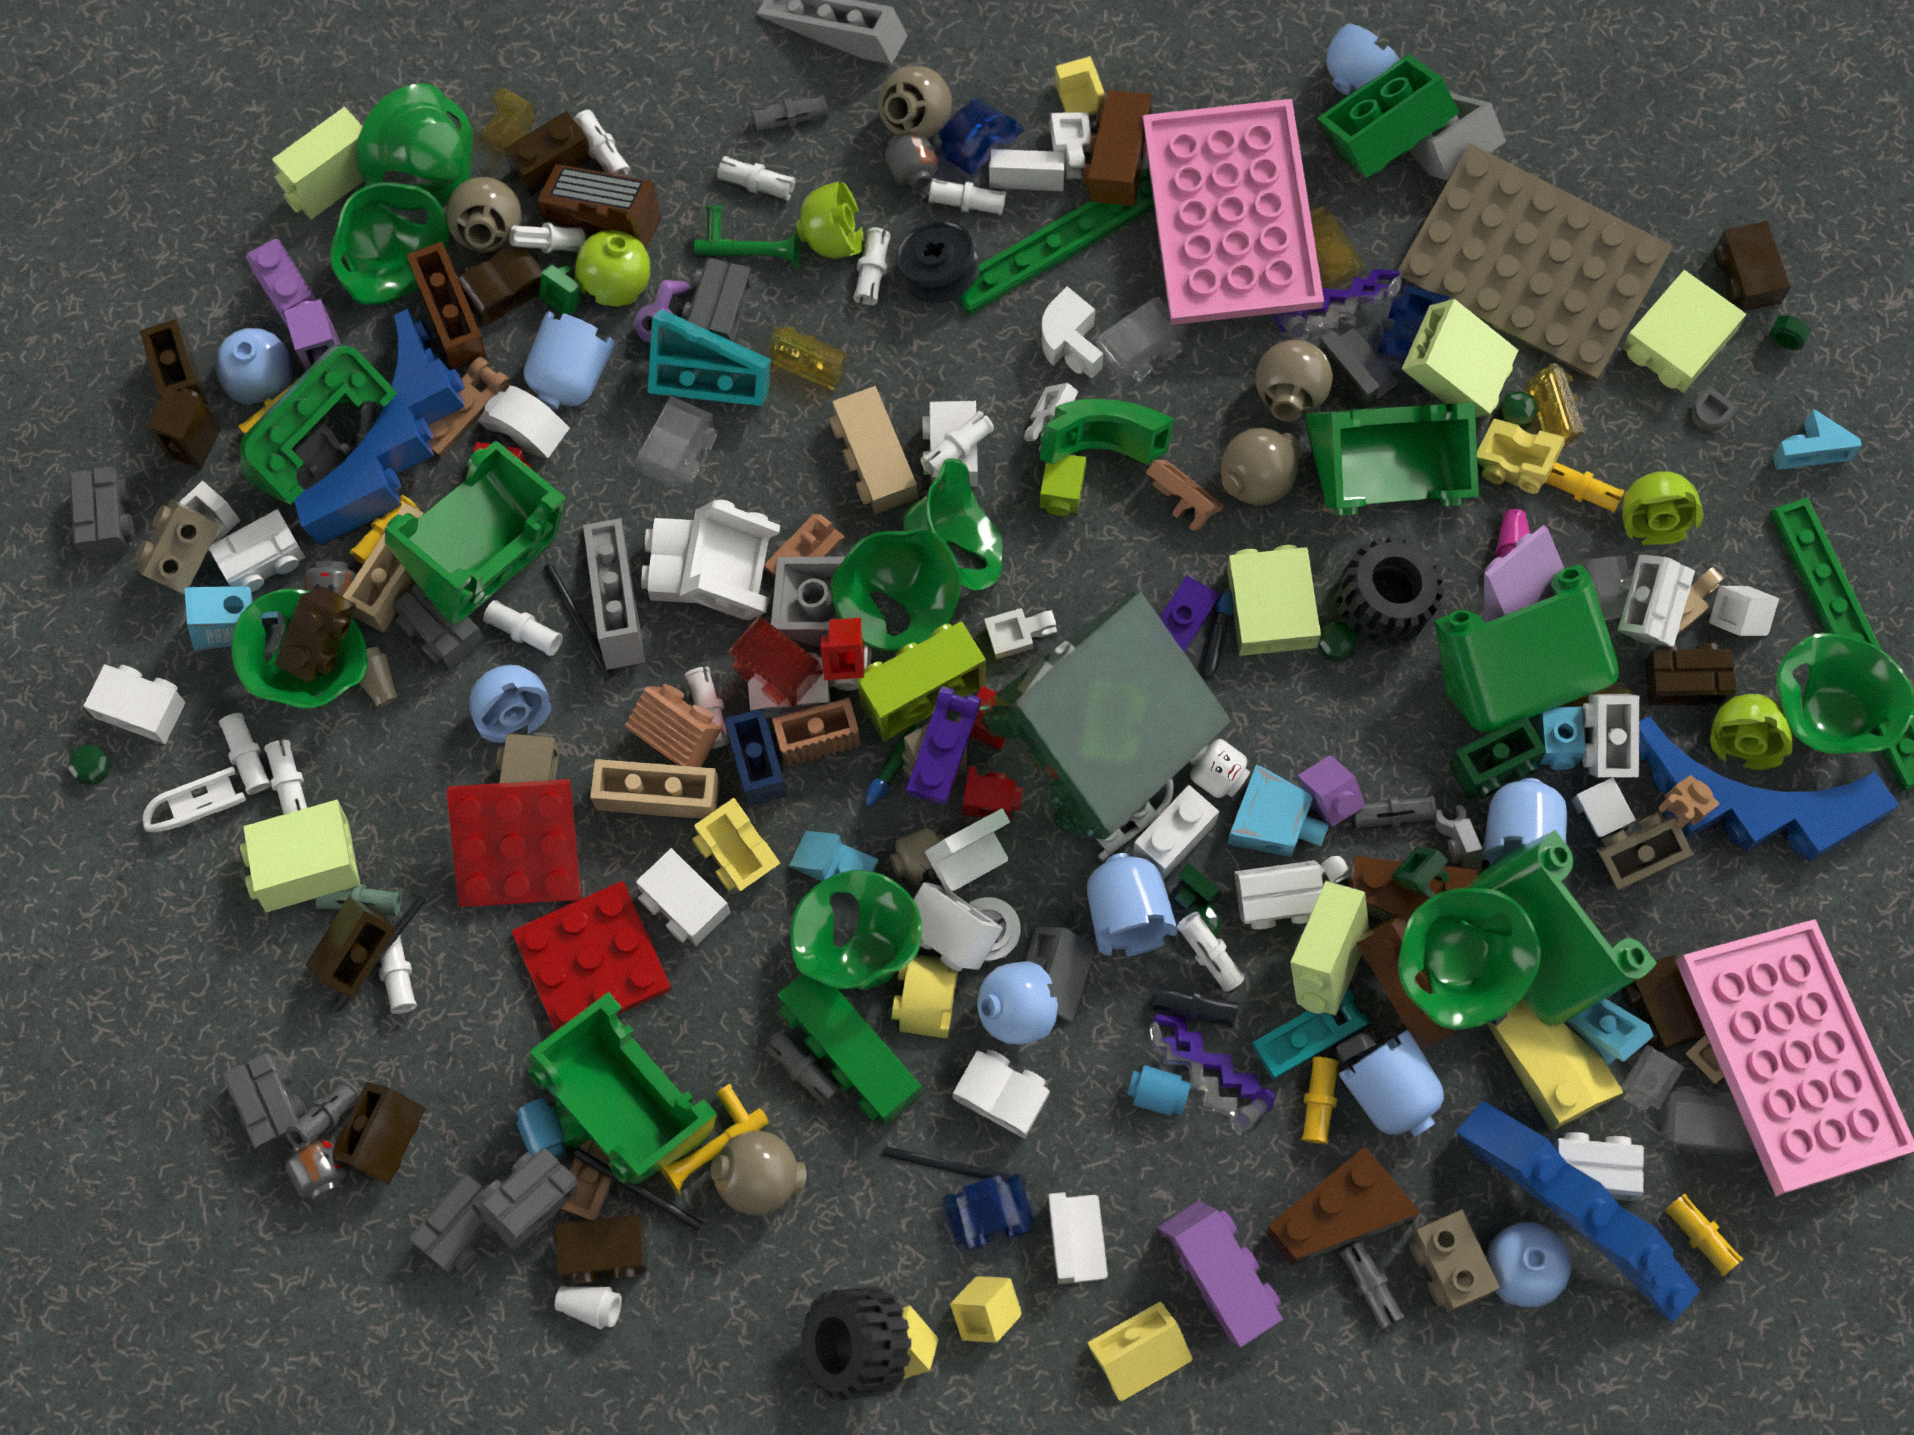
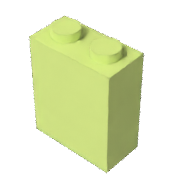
M345 106L272 159L278 171V174L274 177L286 192L283 194L284 198L296 213L303 210L310 219L316 217L363 182L356 163V146L363 126Z
M1684 270L1631 330L1622 349L1627 352L1628 357L1635 364L1640 366L1646 365L1657 373L1664 385L1673 389L1677 388L1685 393L1738 331L1746 313Z
M1452 299L1429 306L1402 370L1444 403H1475V417L1491 414L1499 402L1498 396L1504 382L1512 372V364L1518 349L1457 300Z
M1283 545L1275 548L1273 551L1258 552L1256 549H1243L1236 552L1235 555H1229L1227 574L1229 588L1232 593L1233 616L1239 656L1317 648L1321 632L1308 548Z
M338 799L243 826L246 842L240 844V850L246 867L250 866L251 875L245 877L247 890L252 900L258 898L265 912L360 886L348 819Z
M1325 881L1291 960L1297 1004L1310 1012L1318 1014L1325 1012L1335 1016L1338 1012L1362 955L1357 941L1369 930L1364 891Z

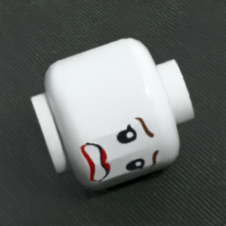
M1215 739L1209 745L1201 742L1188 760L1194 765L1190 772V779L1216 798H1222L1226 794L1232 797L1250 773L1246 769V756L1222 739Z

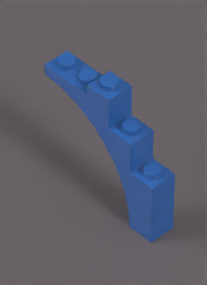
M408 309L394 315L398 334V361L392 388L398 394L383 407L379 417L364 440L347 459L320 482L303 491L294 500L301 527L319 545L402 506L397 491L401 488L397 474L434 456L429 440L433 439V434L428 424L465 407L461 396V391L465 390L461 377L455 369L449 371L439 359L435 350L429 345V341L433 340L429 327L423 319L417 321Z
M1650 716L1639 722V760H1645L1652 769V779L1658 790L1666 794L1675 785L1692 775L1696 780L1706 784L1712 791L1713 797L1720 803L1707 817L1696 825L1689 821L1681 828L1686 840L1723 819L1726 823L1724 829L1729 839L1735 845L1740 844L1744 851L1747 852L1786 829L1789 833L1788 842L1792 849L1798 855H1804L1808 862H1811L1888 817L1899 806L1876 772L1849 784L1820 791L1781 792L1751 787L1722 777L1694 761L1666 737ZM1666 810L1662 814L1663 817L1671 814L1678 821L1676 815L1671 811Z
M1484 1101L1476 1107L1457 1129L1456 1133L1477 1157L1520 1185L1575 1229L1619 1269L1665 1318L1674 1323L1700 1292V1289L1674 1259L1672 1254L1675 1251L1654 1226L1620 1207L1601 1182L1568 1164L1546 1137Z

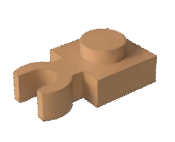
M1690 775L1675 785L1665 795L1667 799L1659 806V810L1662 813L1666 810L1674 813L1678 819L1674 826L1677 829H1681L1689 821L1696 825L1707 817L1720 803L1713 797L1712 791L1706 784Z

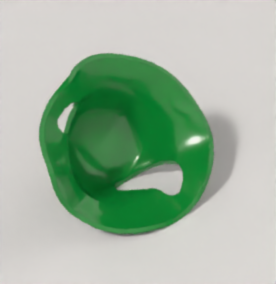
M426 83L402 87L382 98L366 118L356 146L358 171L366 186L384 182V173L392 170L430 180L432 182L406 185L416 186L428 191L442 206L447 204L452 192L470 178L473 130L461 108L446 97L437 87ZM446 113L453 116L459 122V129H457ZM387 205L391 208L403 211L426 209L423 206H417L413 209H403L400 207Z
M380 182L361 188L345 202L331 244L330 261L336 277L350 293L351 297L361 304L378 305L405 298L417 289L406 254L443 242L445 250H447L449 228L445 213L433 195L416 186ZM382 204L403 209L423 206L427 211V222L424 225L413 223ZM343 255L345 257L346 262L349 265L351 272H349L341 262V258Z
M947 458L943 461L939 475L932 482L927 496L914 503L906 512L903 520V531L915 529L928 530L939 535L946 544L950 543L964 549L966 552L976 554L986 563V568L981 570L959 568L961 584L972 590H983L995 584L1001 576L1003 548L1001 535L980 508L972 492L967 465L958 459ZM941 479H942V484H941V486L938 488V485H939V483H940V481H941Z
M924 529L882 531L862 538L853 546L834 571L831 580L832 600L839 619L861 617L864 645L887 652H898L902 647L910 643L918 645L931 638L930 635L937 628L948 624L957 606L961 588L959 566L949 546L939 535ZM871 591L880 592L893 598L907 611L910 619V625L907 630L896 636L888 634L885 619L870 596Z
M289 588L267 593L248 605L236 622L232 640V659L236 673L246 689L261 699L276 701L298 708H315L325 705L337 698L348 688L358 684L365 676L368 665L367 650L362 633L355 621L351 618L349 631L341 642L337 653V661L332 671L328 675H323L308 683L274 664L300 596L310 591ZM267 612H280L284 616L285 628L283 636L269 663H266V631L261 624L260 618L262 614Z
M1833 633L1814 634L1793 647L1783 658L1778 668L1776 677L1777 689L1788 726L1799 740L1819 752L1846 754L1882 751L1895 744L1903 736L1914 716V688L1903 670L1887 653L1863 640ZM1805 663L1809 666V676L1802 700L1801 686L1794 679L1792 671ZM1888 720L1890 721V727L1885 735L1876 736L1869 733L1879 726L1880 723L1883 724Z
M864 870L838 873L817 884L799 902L793 914L790 927L793 958L800 973L828 986L838 989H871L889 981L896 971L906 967L914 959L921 942L922 920L915 901L906 890L892 879L879 873ZM836 892H846L852 894L857 899L860 910L856 930L850 940L842 947L837 948L833 944L834 913L830 904V898Z
M1456 888L1433 896L1412 914L1403 935L1398 960V973L1408 997L1432 1021L1449 1029H1468L1501 1018L1520 1002L1537 974L1541 960V947L1528 915L1512 898L1501 892L1489 889ZM1503 912L1509 917L1512 933L1511 935L1501 936L1462 919H1490L1495 914ZM1423 967H1425L1430 986L1433 989L1432 994L1423 991L1415 983V976Z

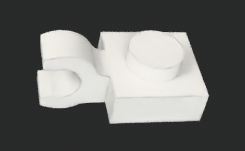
M1088 112L1051 113L1049 124L1053 151L1065 152L1066 178L1081 179V168L1085 166L1083 152H1090L1091 131Z
M1068 383L1046 387L1030 417L1034 422L1027 428L1024 439L1026 441L1036 440L1039 433H1042L1045 424L1053 421L1055 407L1074 401L1078 391Z
M1020 608L984 619L996 660L1034 649L1032 637L1041 638L1057 633L1052 610L1025 618L1023 609Z

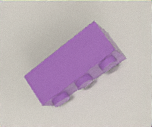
M1197 1201L1157 1227L1163 1238L1168 1237L1181 1258L1178 1262L1185 1272L1189 1271L1202 1293L1200 1294L1231 1342L1242 1347L1283 1320L1276 1308L1281 1305L1280 1299L1268 1283L1262 1285L1255 1273L1259 1269V1265L1246 1246L1241 1249L1233 1236L1238 1230L1225 1210L1219 1213L1217 1209Z

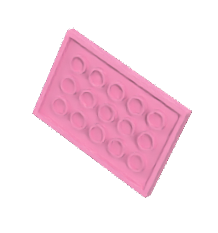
M1292 99L1143 115L1144 137L1171 325L1323 308L1324 298Z
M1816 919L1685 954L1675 960L1775 1196L1914 1152V1139Z

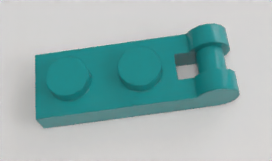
M1350 988L1346 990L1338 1009L1347 1021L1344 1024L1338 1026L1331 1014L1325 1012L1318 1014L1306 1011L1252 1043L1253 1049L1273 1081L1372 1024L1365 1013L1361 1014L1354 1004L1356 998Z

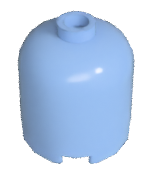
M548 311L541 322L523 370L524 380L529 388L538 394L537 399L551 409L557 410L559 405L566 407L579 406L587 401L592 394L616 344L610 337L606 338L604 342L595 336L598 328L567 314H563L560 320L553 319L554 314Z
M1525 778L1501 787L1493 796L1489 806L1482 859H1487L1490 862V866L1498 857L1553 830H1556L1566 843L1567 809L1561 794L1556 789L1534 778Z
M1119 853L1108 857L1106 862L1090 875L1087 882V895L1099 952L1111 956L1112 949H1125L1126 956L1138 955L1164 946L1163 937L1167 934L1177 935V926L1164 882L1158 867L1144 858Z
M1406 1030L1397 1036L1401 1042L1399 1045L1392 1038L1353 1065L1355 1073L1348 1067L1339 1073V1076L1380 1131L1388 1135H1399L1410 1130L1415 1137L1435 1124L1431 1116L1441 1107L1444 1100V1090L1409 1030Z

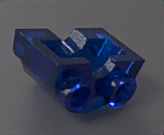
M973 99L968 105L959 109L950 121L946 123L939 132V139L942 141L943 157L971 175L990 160V150L996 143L1000 142L1007 146L1025 130L1019 121L980 99Z
M1405 285L1402 297H1393L1388 318L1395 320L1391 332L1383 331L1378 352L1385 354L1384 356L1405 361L1429 306L1448 301L1449 296Z
M1015 1174L1002 1180L1001 1176L985 1179L962 1187L963 1192L954 1195L947 1194L943 1197V1203L957 1247L965 1245L967 1251L989 1245L991 1243L989 1236L1005 1232L1007 1238H1014L1031 1231L1029 1225L1036 1222L1020 1174Z

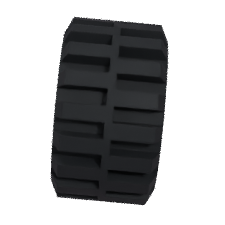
M1388 537L1384 543L1381 538L1374 539L1370 545L1364 544L1354 554L1336 584V587L1339 589L1335 593V602L1342 604L1337 611L1340 617L1346 616L1348 618L1345 625L1351 630L1356 628L1360 631L1358 637L1366 640L1369 636L1373 638V644L1382 645L1385 640L1388 641L1389 646L1398 645L1401 640L1406 643L1416 634H1419L1438 610L1441 604L1439 601L1444 594V588L1439 587L1443 582L1442 573H1435L1434 570L1438 564L1434 558L1428 560L1425 557L1427 551L1422 547L1419 550L1413 548L1412 541L1405 539L1403 543H1398L1397 537ZM1381 579L1394 584L1402 592L1405 603L1397 604L1384 599L1375 589L1373 580Z
M878 1287L838 1289L820 1294V1299H815L810 1305L811 1312H806L804 1318L806 1325L801 1333L804 1348H801L802 1358L805 1357L807 1364L805 1368L807 1374L813 1376L812 1383L817 1389H822L823 1395L828 1398L834 1397L835 1400L886 1395V1392H892L897 1388V1382L903 1380L905 1376L904 1367L909 1366L910 1362L908 1348H911V1338H908L907 1332L910 1328L908 1320H904L902 1316L904 1310L900 1303L894 1304V1296L889 1292L884 1293L883 1289Z

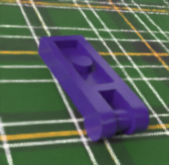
M942 686L906 789L907 794L946 806L979 712L981 698L969 695L968 698L955 695L953 689ZM949 710L963 714L960 723L946 719Z

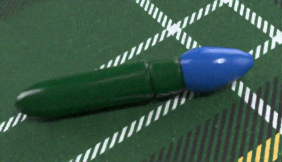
M919 724L911 725L904 732L882 767L877 779L873 780L869 785L866 794L868 806L875 804L887 793L888 785L904 763L902 753L905 752L904 737L920 729Z

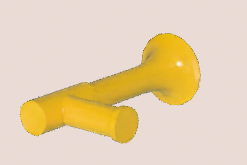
M731 1084L716 1092L715 1095L719 1097L735 1124L689 1156L672 1162L661 1169V1172L679 1197H681V1186L687 1177L718 1155L722 1147L730 1139L743 1132L759 1131L769 1124L768 1118L760 1108L748 1115L732 1090Z

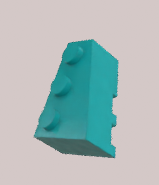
M660 309L653 316L648 393L756 406L763 405L768 397L771 359L665 310Z

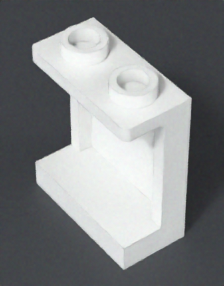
M713 500L695 511L679 597L743 620H750L766 613L769 598L760 595L759 590L768 541L771 537L779 534L780 525L768 521V517L763 514L747 513L736 509L733 503L726 500Z

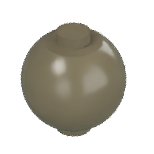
M911 65L896 70L885 80L879 92L878 109L883 123L893 134H919L926 138H931L940 132L948 122L952 110V96L947 83L937 72L925 66Z
M476 177L463 182L452 192L446 206V219L452 236L459 244L471 251L479 253L497 251L500 247L510 243V228L521 225V207L516 195L506 184L493 178Z
M1297 339L1279 342L1268 349L1260 359L1255 375L1256 388L1260 398L1271 409V413L1275 418L1286 422L1295 421L1300 416L1311 413L1319 408L1328 397L1333 380L1331 365L1326 355L1314 344Z
M1253 428L1241 432L1228 443L1221 458L1220 469L1224 489L1231 496L1249 505L1264 506L1279 501L1288 494L1297 479L1298 460L1302 457V449L1298 440L1289 433L1280 434L1266 428Z
M747 1131L736 1135L722 1147L711 1164V1177L715 1181L716 1189L723 1201L732 1209L747 1215H764L779 1209L788 1201L791 1195L801 1194L806 1183L807 1174L804 1163L796 1161L792 1150L785 1141L765 1131Z

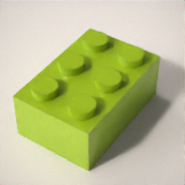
M962 621L953 626L945 624L937 628L930 635L931 638L918 645L910 643L902 647L896 653V657L883 664L882 662H875L865 668V678H857L860 704L883 742L905 731L911 725L932 716L942 686L953 689L955 695L967 697L979 690L981 686H986V659Z

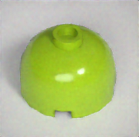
M833 182L813 190L805 198L800 211V219L796 223L800 239L803 242L807 241L816 253L830 259L846 258L861 253L864 246L862 227L855 233L853 215L858 214L859 210L851 191L845 183Z
M620 230L600 231L587 239L579 250L576 258L574 278L581 285L580 290L584 294L585 291H588L591 295L596 296L595 302L609 306L632 304L637 300L638 295L643 291L645 293L648 288L650 258L644 245L635 236Z
M1653 472L1634 481L1627 489L1622 503V518L1627 536L1632 540L1633 536L1638 538L1648 537L1641 541L1643 545L1680 542L1687 538V530L1691 529L1694 525L1696 530L1701 526L1704 517L1695 486L1681 474L1673 472Z
M1744 694L1733 697L1719 709L1712 724L1710 743L1711 749L1725 762L1726 754L1748 760L1742 767L1753 770H1765L1779 766L1783 763L1784 756L1787 754L1790 756L1793 750L1794 733L1788 726L1781 703L1761 694Z

